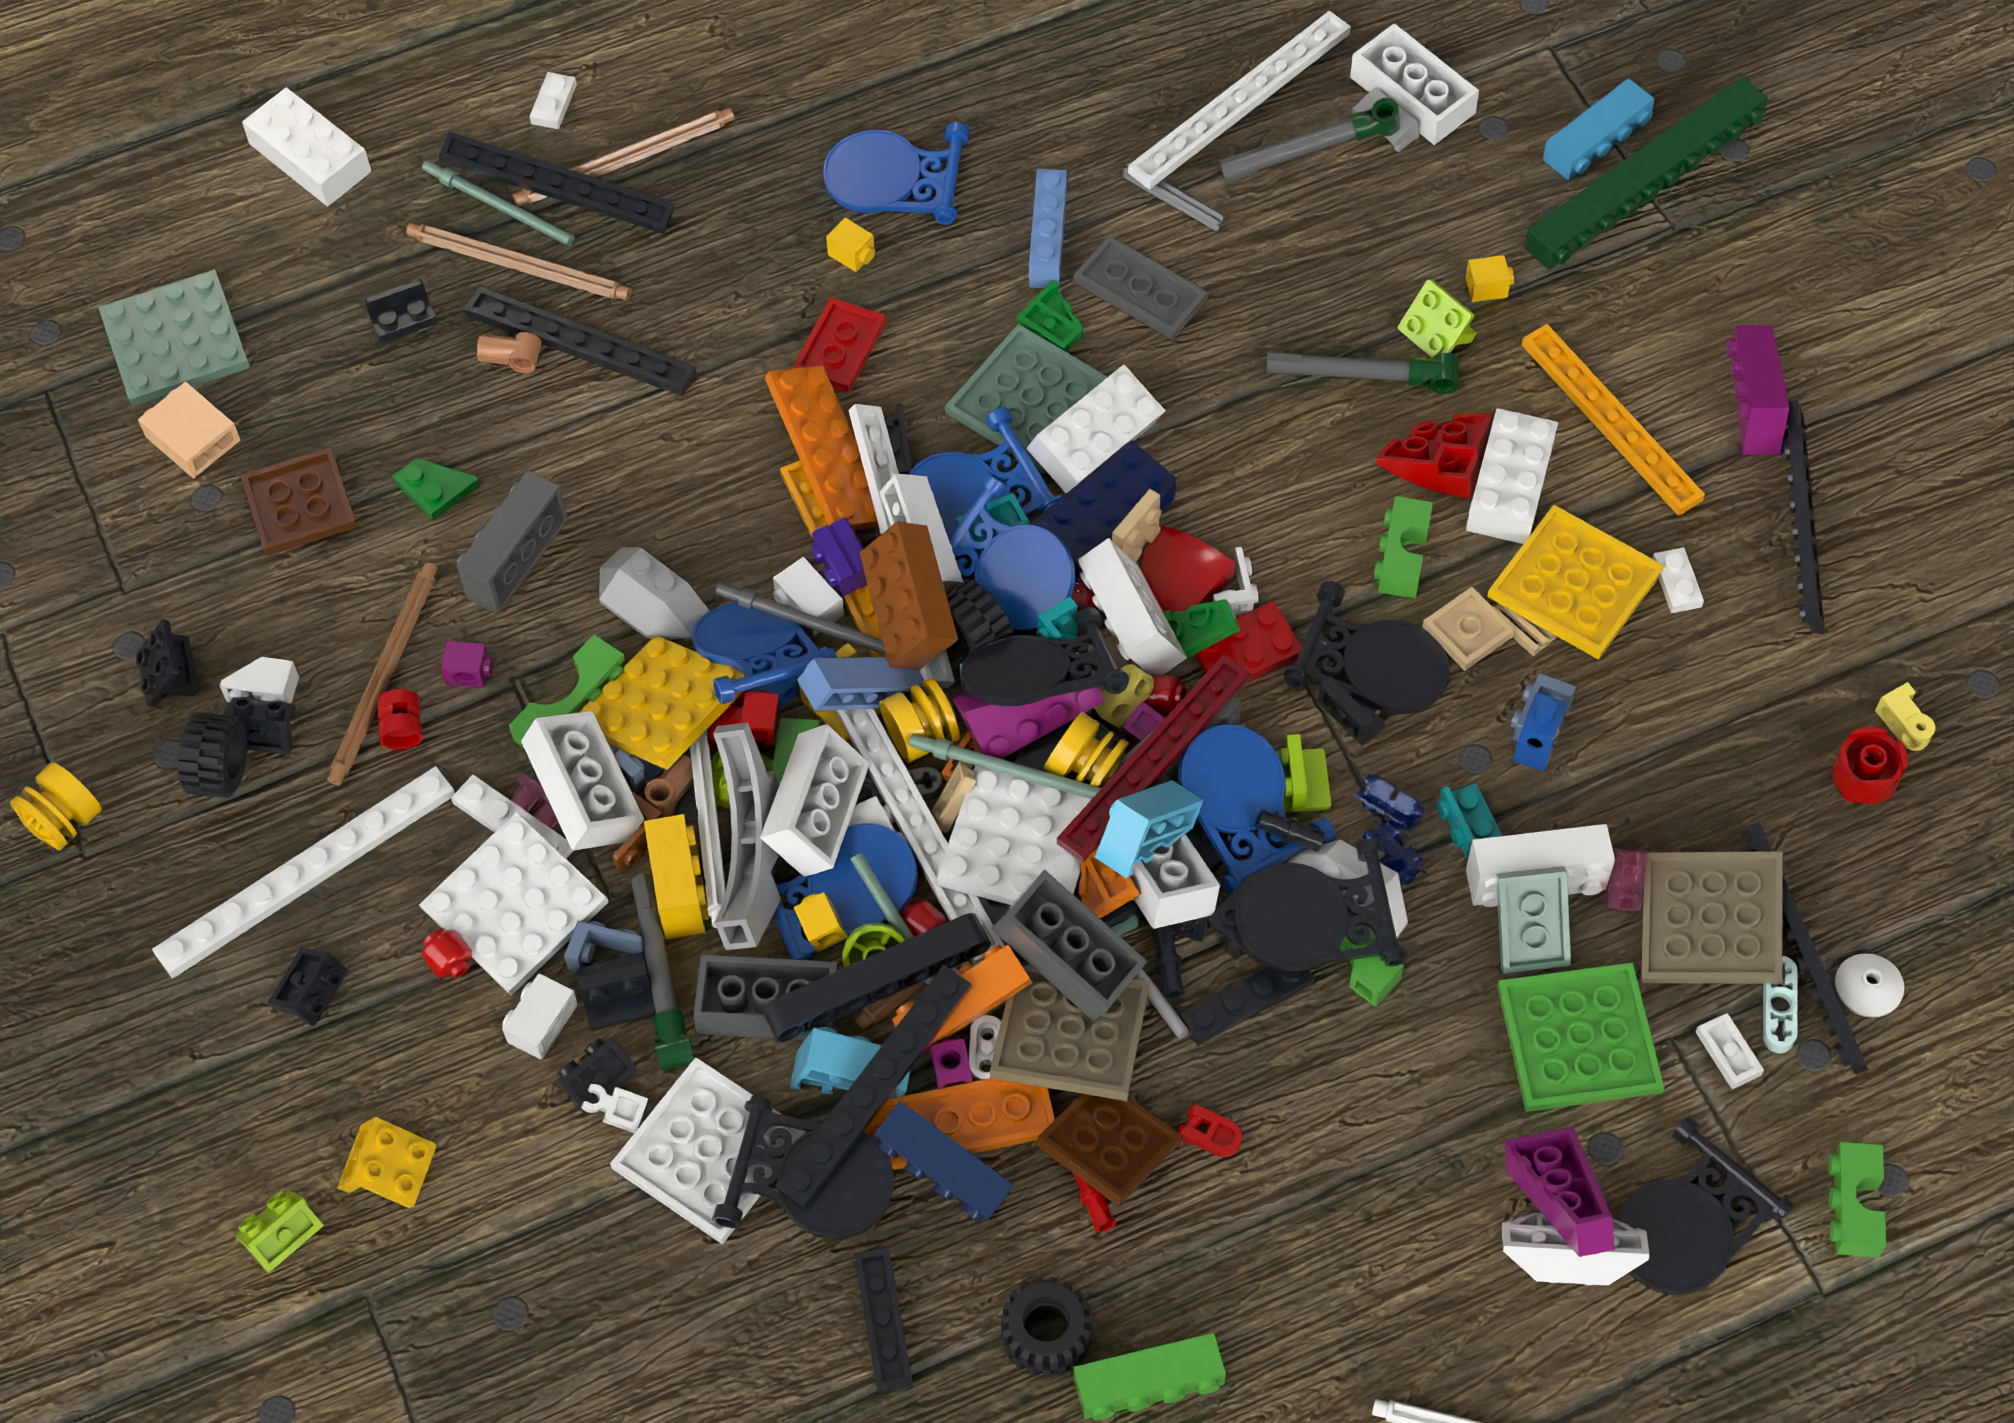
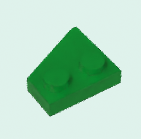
M1052 280L1016 317L1017 325L1020 324L1065 352H1068L1083 336V328L1077 317L1073 316L1072 308L1068 301L1062 297L1059 285L1055 280Z
M419 458L414 459L392 476L394 483L432 521L480 486L478 479L473 475Z

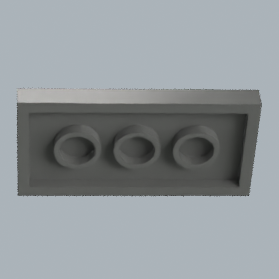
M1109 235L1073 275V282L1172 340L1208 300L1207 291Z

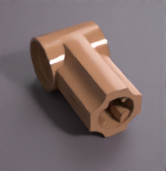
M527 332L518 333L515 338L482 334V336H479L477 343V358L481 362L509 365L513 370L520 373H531L536 368L542 341L536 335Z
M685 754L680 756L659 778L651 780L645 787V801L660 811L662 818L674 815L676 804L694 784L691 758ZM658 798H665V800L656 801Z

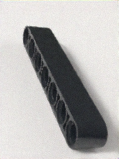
M968 913L775 998L762 1008V1013L777 1042H787L812 1031L813 1028L824 1026L935 976L943 965L951 969L986 952L992 943L976 914Z

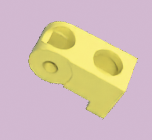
M1128 664L1121 668L1127 673L1129 678L1127 688L1120 694H1112L1104 690L1101 694L1105 702L1094 707L1102 719L1117 728H1120L1127 721L1142 701L1144 702L1153 691V677L1133 664Z
M1907 682L1882 696L1875 711L1907 749L1920 751L1929 744L1935 732V723L1929 716L1922 714L1912 701L1916 692Z

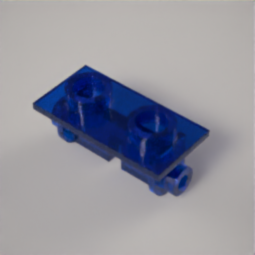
M1368 774L1363 782V785L1367 788L1354 794L1355 798L1362 801L1361 805L1365 809L1383 814L1389 818L1391 825L1400 830L1410 831L1421 824L1419 819L1426 810V808L1421 806V801L1403 790L1399 792L1396 800L1391 798L1396 786L1377 774L1375 776Z
M1374 819L1373 821L1378 828L1375 831L1373 829L1367 830L1362 838L1364 840L1370 838L1382 840L1385 855L1379 860L1382 861L1389 853L1393 856L1384 865L1398 873L1400 883L1404 882L1406 885L1412 883L1416 878L1414 872L1417 869L1425 874L1426 871L1420 865L1424 859L1411 845L1405 849L1398 842L1402 836L1389 822L1383 826L1377 819Z

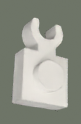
M591 1084L589 1086L588 1092L596 1094L599 1100L596 1104L584 1101L581 1107L583 1110L589 1113L606 1112L602 1122L632 1133L637 1131L648 1098L618 1087L614 1088L611 1096L600 1085Z

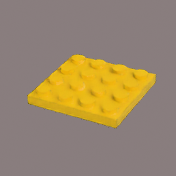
M1553 505L1491 586L1487 597L1599 660L1660 577L1664 565Z
M655 637L624 666L625 671L615 681L610 680L602 688L603 693L594 702L589 701L579 712L593 711L608 744L668 770L734 702L725 704L718 702L713 688V679L727 675L730 681L743 678L744 675L736 668L711 662L693 650L664 638ZM744 691L739 692V693H735V700H736Z

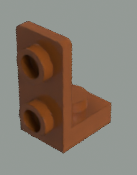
M632 792L644 817V821L662 818L660 811ZM644 821L612 857L615 869L620 873H623L628 867H633L639 861L644 849L648 846Z

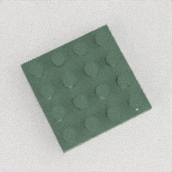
M215 269L98 307L132 407L166 396L184 382L193 387L250 368Z
M1018 324L945 405V413L1000 446L1005 441L999 431L993 432L985 419L992 411L1000 407H1007L1013 417L1010 426L1035 467L1046 474V470L1026 448L1036 435L1108 377Z

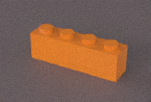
M1000 944L996 945L983 954L985 960L974 967L969 963L955 972L970 982L972 989L923 1054L930 1050V1045L949 1038L1033 983L1009 945L1003 948ZM913 1000L896 1010L897 1016L892 1019L895 1026L900 1023L914 1004Z

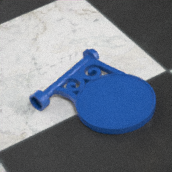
M960 122L948 124L945 140L950 146L948 150L944 151L919 149L902 136L884 130H866L847 136L830 150L825 159L823 178L827 192L839 205L852 211L862 213L881 211L933 213L938 223L949 225L957 217V210L952 205L961 146L968 143L969 127ZM947 161L946 169L941 171V162ZM931 166L932 172H928L926 169ZM926 188V193H920L922 189ZM931 189L936 192V196H935V198H934L933 200H931V199H932V191H931ZM912 193H913L914 199L917 201V202H904L905 200H907V199L912 195Z
M1000 407L992 411L985 419L993 432L999 431L1005 440L996 449L978 455H969L961 452L938 453L919 462L908 474L927 476L948 539L957 528L956 518L968 512L983 490L984 486L980 481L987 471L1008 484L1003 495L1000 497L995 494L989 503L1010 494V491L1015 487H1023L1031 494L1030 502L1022 508L1026 516L1038 510L1047 516H1052L1063 508L1062 497L1060 495H1052L1010 426L1013 417L1007 407ZM1010 449L1018 464L1012 471L1004 473L998 470L997 465L1002 462L1004 463V470L1010 469L1011 458L1005 455ZM991 461V468L986 464L987 462ZM1018 488L1017 495L1019 497L1016 499L1021 506L1025 502L1026 495L1023 489Z
M987 471L980 481L984 486L983 490L948 540L956 561L963 555H969L972 559L971 566L968 569L965 567L968 559L960 558L958 560L957 566L960 573L967 577L975 575V582L988 590L1001 605L1011 623L1012 629L1016 631L1038 629V615L1069 596L1071 597L1075 583L1074 562L1065 543L1053 532L1034 525L1007 526L993 518L987 509V505L995 494L1001 497L1008 484ZM979 517L985 523H979L976 526L975 534L978 537H984V530H986L987 538L983 542H977L972 535V527ZM996 530L1002 531L996 535Z
M738 602L720 606L706 613L697 621L692 631L694 648L700 656L717 664L732 666L744 675L743 678L730 681L727 675L713 679L714 692L720 704L734 701L735 693L800 675L806 669L807 664L814 658H837L833 648L827 649L822 647L819 651L798 623L756 608L752 610L738 606ZM797 640L800 642V644L807 652V654H805L804 656L802 647H800L799 645H795Z
M1219 725L1205 730L1190 743L1179 763V785L1204 800L1197 819L1227 869L1221 878V884L1229 895L1250 874L1255 875L1259 871L1280 864L1307 849V847L1294 842L1276 849L1267 841L1265 831L1257 830L1256 836L1250 832L1255 830L1256 818L1261 809L1286 818L1283 808L1285 791L1284 770L1276 751L1267 740L1246 727ZM1321 817L1309 824L1310 828L1325 832L1323 844L1333 842L1336 839L1334 827L1325 817ZM1218 831L1235 834L1229 842L1230 851L1235 856L1241 857L1246 855L1251 848L1249 858L1246 861L1235 859L1228 851ZM1273 834L1268 836L1269 841L1272 843L1281 841L1280 837ZM1245 840L1249 843L1250 848L1245 846L1241 849L1238 842Z
M855 824L847 827L833 868L806 877L801 874L789 882L776 885L779 895L787 894V901L794 907L800 904L799 898H796L797 895L802 894L806 898L809 895L824 892L832 901L849 937L856 928L866 923H888V920L850 859L861 852L863 853L899 914L906 908L914 894L918 876L917 864L912 850L895 831L878 824ZM773 866V868H772V870H771V874H772V875L774 874V872H775V870H776V869H775V866ZM807 882H808V889H807L806 887H804V885H805ZM781 900L773 914L792 960L813 961V955L847 939L845 938L817 952L811 943L804 939V930L794 909H785Z

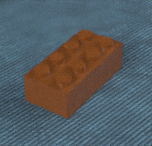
M895 522L859 554L889 667L920 670L955 643L958 637L928 526Z

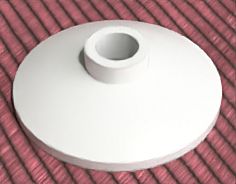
M1865 953L1854 955L1840 965L1835 976V990L1843 1005L1855 1014L1872 1018L1882 1017L1894 1011L1900 1004L1904 995V981L1899 970L1890 961L1875 954ZM1866 977L1874 978L1878 983L1871 984L1867 981Z

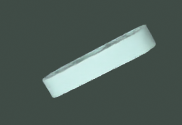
M1783 956V973L1786 976L1782 987H1777L1778 984H1763V1042L1769 1050L1775 1053L1789 1051L1797 1038L1798 971L1795 962L1786 956ZM1782 997L1788 1001L1790 1008L1787 1011H1778L1771 1005V999ZM1784 1021L1782 1035L1785 1036V1040L1781 1042L1778 1041V1036L1774 1034L1778 1027V1022Z

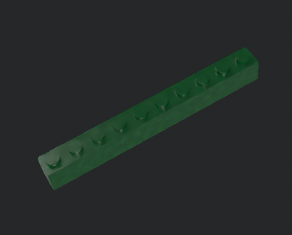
M1742 76L1529 228L1524 249L1548 270H1551L1558 264H1564L1578 249L1588 247L1596 236L1602 232L1607 233L1621 218L1631 216L1639 205L1645 201L1650 202L1664 187L1674 185L1682 174L1688 170L1693 171L1707 156L1717 154L1725 143L1739 138L1750 125H1757L1766 114L1765 107L1768 97Z

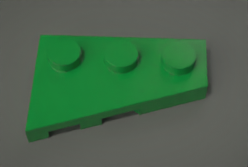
M1227 599L1193 605L1184 611L1172 613L1169 610L1163 612L1187 658L1241 630L1233 608Z

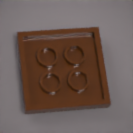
M331 447L240 475L266 556L358 528Z
M1081 1094L1038 1136L1035 1145L1119 1207L1180 1145L1183 1136L1129 1096L1128 1100L1124 1101Z

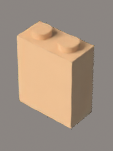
M187 382L169 392L167 397L153 408L148 409L138 419L145 437L193 479L240 441L234 423Z

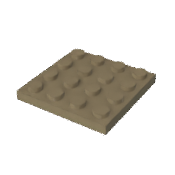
M1783 852L1645 853L1642 938L1643 983L1782 984Z
M1031 964L1024 966V970L1033 983L1006 1000L990 1068V1078L1127 1101L1150 982L1133 979L1111 1007L1093 1021Z

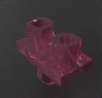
M521 772L515 779L520 786L515 791L511 801L526 812L532 808L537 800L544 804L534 817L552 829L559 821L543 787Z
M1613 848L1615 862L1609 878L1607 908L1623 911H1641L1648 853L1646 850L1628 851Z

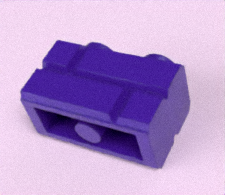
M844 517L831 523L830 526L826 525L814 530L812 533L814 544L810 546L815 561L817 563L823 562L826 569L823 572L827 583L831 587L836 586L839 593L843 596L856 591L857 588L867 586L859 554L864 548L848 519Z

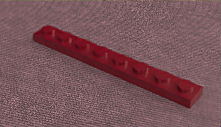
M1223 654L1057 837V845L1084 863L1100 845L1111 817L1109 816V811L1113 803L1117 799L1151 788L1250 679V672Z

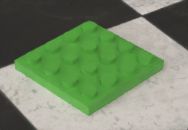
M1633 962L1498 981V993L1526 1112L1663 1093L1664 1084Z

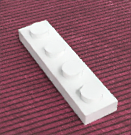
M473 774L451 797L454 805L494 833L517 812L563 857L567 859L573 852L567 839Z

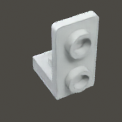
M1235 547L1234 553L1235 571L1240 590H1225L1213 595V601L1227 599L1236 617L1253 610L1254 603H1258L1256 584H1250L1249 576H1252L1251 561L1249 557H1244L1242 547Z

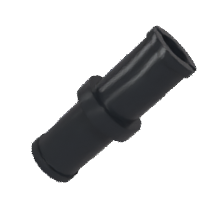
M1261 809L1256 818L1255 829L1278 836L1284 843L1294 842L1315 852H1318L1323 844L1325 832L1298 823L1296 818L1290 817L1287 819L1265 809Z
M1160 927L1152 931L1157 955L1154 963L1155 968L1160 971L1163 996L1165 998H1175L1185 993L1179 968L1182 965L1181 956L1177 955L1172 927Z

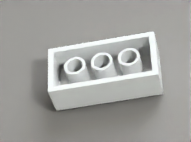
M1395 23L1352 56L1350 78L1366 91L1371 92L1376 87L1388 98L1396 101L1399 107L1418 121L1419 133L1433 145L1476 113L1479 90Z
M287 87L242 121L249 144L327 207L372 172L365 149Z
M1122 365L1036 435L1026 449L1062 490L1069 495L1154 425L1165 410L1125 365Z
M1496 409L1469 511L1466 531L1521 544L1526 542L1531 535L1558 422Z
M1109 538L1078 559L1083 570L1080 576L1090 590L1093 589L1095 595L1092 597V600L1102 613L1105 612L1107 619L1104 620V623L1114 637L1117 636L1119 643L1116 646L1127 661L1132 659L1135 666L1150 675H1163L1187 659L1142 571L1134 560Z
M593 711L541 717L534 720L521 742L572 851L626 842L642 824L644 817Z
M827 724L799 733L760 838L804 877L833 868L870 763Z
M1607 824L1472 840L1466 867L1473 906H1498L1496 874L1562 866L1567 870L1568 895L1583 893L1584 895L1598 894L1607 888L1615 858Z
M1186 834L1169 847L1165 848L1160 845L1151 853L1154 856L1148 863L1140 860L1133 866L1134 871L1131 876L1141 894L1134 898L1153 929L1211 916L1214 913L1220 884Z

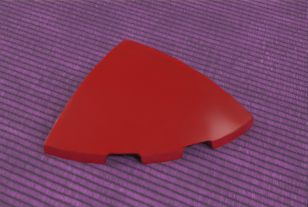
M1493 413L1455 414L1451 422L1436 425L1433 420H1429L1413 426L1409 436L1401 441L1393 438L1382 449L1377 457V464L1394 475L1426 489L1447 495L1471 498L1479 477L1491 432Z
M1161 526L1157 537L1152 543L1148 542L1144 550L1140 569L1162 611L1170 610L1174 613L1188 610L1193 605L1213 602V595L1217 594L1235 576L1236 562L1207 543L1187 533Z

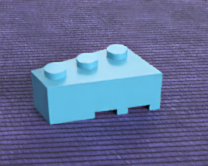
M1173 780L1117 799L1110 808L1109 816L1111 817L1095 858L1123 877L1128 878L1133 874V866L1140 860L1148 863L1153 859L1154 854L1151 853L1160 845L1165 848L1169 847L1193 828L1204 800Z
M828 1027L813 1028L797 1050L790 1089L800 1090L801 1084L821 1086V1092L825 1094H833L834 1088L849 1090L882 1045L871 1043L868 1038L862 1036L848 1037L837 1034L836 1030ZM910 1071L889 1099L902 1097L906 1093Z

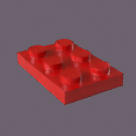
M830 297L793 368L823 365L832 387L850 393L887 323L886 315Z
M1272 601L1236 617L1241 628L1240 631L1194 654L1205 674L1225 654L1250 672V679L1248 680L1250 681L1297 660L1302 646L1275 602Z

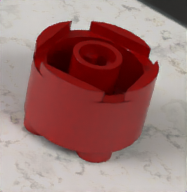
M1863 727L1855 730L1845 739L1835 759L1832 771L1834 782L1845 800L1862 804H1877L1892 798L1908 763L1906 749L1898 738L1897 740L1887 735L1888 731L1882 728Z

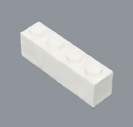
M894 474L880 491L890 525L892 526L895 522L899 521L928 526L945 593L947 594L962 583L963 580L927 476Z

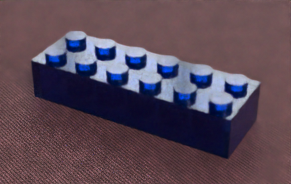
M1131 440L1029 525L1047 529L1065 543L1074 562L1075 581H1077L1081 577L1080 573L1083 572L1078 559L1106 539L1112 540V532L1149 489L1160 495L1161 510L1173 501L1176 493V477Z

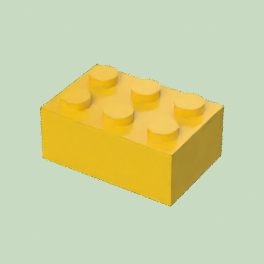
M684 814L644 821L658 912L665 940L705 933L703 920H708L710 917L708 915L693 825L686 826Z

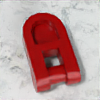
M1192 1105L1187 1113L1188 1120L1186 1124L1181 1125L1178 1133L1183 1136L1181 1141L1188 1145H1195L1220 1157H1230L1236 1154L1242 1143V1133L1238 1125L1201 1106ZM1200 1125L1209 1126L1206 1134L1198 1131Z

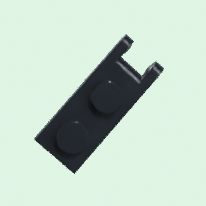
M896 404L897 415L883 417L899 474L908 475L912 470L903 405Z

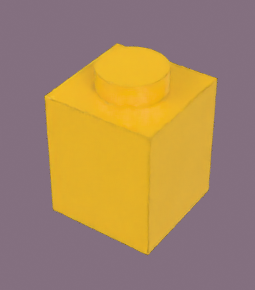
M844 218L826 236L828 255L855 272L864 264H868L874 257L873 234L847 218Z
M1504 255L1468 260L1465 279L1471 301L1479 302L1508 298L1510 285L1514 284V273L1512 267H1507Z
M824 892L809 895L802 900L801 904L794 907L808 941L817 952L848 937L832 901Z

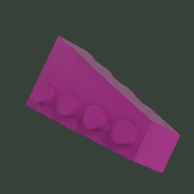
M1735 325L1733 338H1728L1727 355L1732 357L1731 376L1734 377L1742 455H1780L1789 413V403L1772 325Z
M1099 687L1048 697L1044 700L1022 706L991 705L981 702L972 696L965 697L964 695L952 698L978 751L999 759L1010 755L1075 719L1081 711L1085 713L1105 702Z
M1574 1127L1504 1140L1507 1173L1579 1257L1615 1250L1612 1215Z

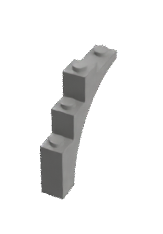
M746 722L717 726L713 733L722 759L731 810L732 843L728 884L721 909L715 920L726 950L757 947L781 901L771 874L779 854L760 838L779 784L774 771H766L749 724Z

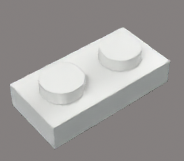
M547 72L529 116L531 124L554 129L560 128L577 86L575 77Z
M1685 548L1654 553L1652 559L1664 565V569L1658 579L1670 612L1676 613L1701 608L1704 599Z
M1728 1013L1697 1027V1036L1731 1089L1741 1086L1763 1074V1067Z

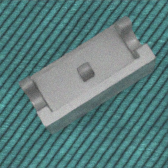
M1375 87L1352 108L1353 113L1372 108L1377 100L1388 97ZM1398 106L1400 128L1395 134L1384 137L1391 142L1397 152H1400L1419 137L1418 121ZM1386 115V116H1383V117H1381V118L1386 119V118H1389V117H1391V116Z

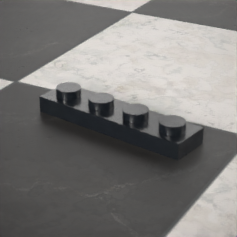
M1268 966L1180 1013V1019L1189 1029V1034L1196 1045L1199 1046L1313 985L1315 977L1309 969L1303 971H1284Z
M889 1247L854 1253L877 1392L880 1394L912 1388L913 1381Z

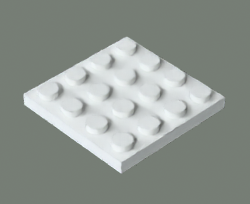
M975 765L974 776L977 781L971 792L965 794L936 878V885L1012 905L1027 886L1045 869L1068 891L1075 895L1082 873L1080 861L1057 845V837L1091 799Z
M516 812L423 900L419 906L441 928L458 931L472 949L471 957L512 996L571 939L577 921L587 923L609 901L606 896Z
M695 1057L610 1163L611 1168L723 1244L734 1229L717 1225L712 1221L715 1206L717 1204H724L750 1114L744 1106L746 1101H749L753 1095ZM772 1108V1112L781 1114ZM773 1126L766 1131L764 1138L770 1147L779 1148L784 1144V1140L777 1138L776 1144L771 1145L770 1134L773 1130L783 1128L789 1131L792 1136V1144L807 1132L785 1126ZM783 1158L775 1159L778 1166H780ZM763 1164L750 1166L744 1183H754L753 1172L758 1167L765 1169V1175L761 1176V1178L768 1179L772 1175L771 1168ZM743 1194L740 1196L737 1208L743 1212L742 1219L761 1195Z

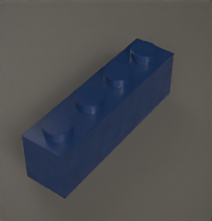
M901 1101L897 1103L874 1134V1138L879 1141L876 1147L891 1159L898 1155L907 1162L904 1168L920 1180L923 1176H926L935 1183L932 1189L948 1201L952 1197L957 1199L964 1205L961 1211L976 1222L981 1218L988 1222L1013 1187L1012 1183Z

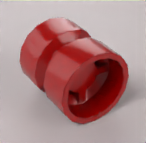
M405 689L390 690L381 694L377 700L378 717L380 720L378 724L379 740L381 745L389 749L403 750L420 744L423 738L422 723L419 719L421 716L419 695Z

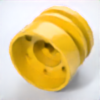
M932 678L922 682V689L917 684L910 688L912 703L901 692L879 702L887 731L897 751L907 763L929 753L909 746L913 734L934 740L942 738L953 743L960 739L953 707L940 686Z
M1081 711L1065 732L1043 768L1051 774L1065 778L1073 770L1077 773L1075 781L1083 783L1087 780L1090 782L1089 785L1102 788L1120 767V759L1123 758L1129 743L1121 739L1113 750L1110 749L1108 745L1115 733L1110 731L1100 741L1097 740L1095 736L1100 723Z
M51 762L35 778L42 792L39 793L26 786L22 793L27 801L22 797L15 796L10 801V805L19 816L23 825L33 835L61 851L67 845V841L62 834L71 839L77 835L70 820L72 819L86 826L101 812L102 808L96 798L79 780L57 763Z

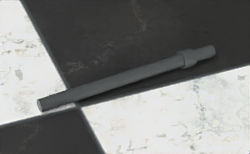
M722 582L717 586V595L738 602V606L749 610L756 608L886 655L881 639L758 596V592L748 588L741 590Z

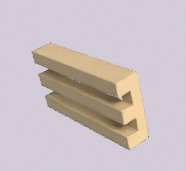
M1499 603L1496 607L1492 606L1515 629L1512 638L1533 657L1557 637ZM1504 611L1511 619H1513L1517 623V625L1523 631L1527 632L1530 636H1532L1538 642V644L1534 643L1526 634H1524L1501 612Z
M959 761L931 811L941 832L948 833L960 811L965 794L971 792L977 781L974 776V770H972V764Z

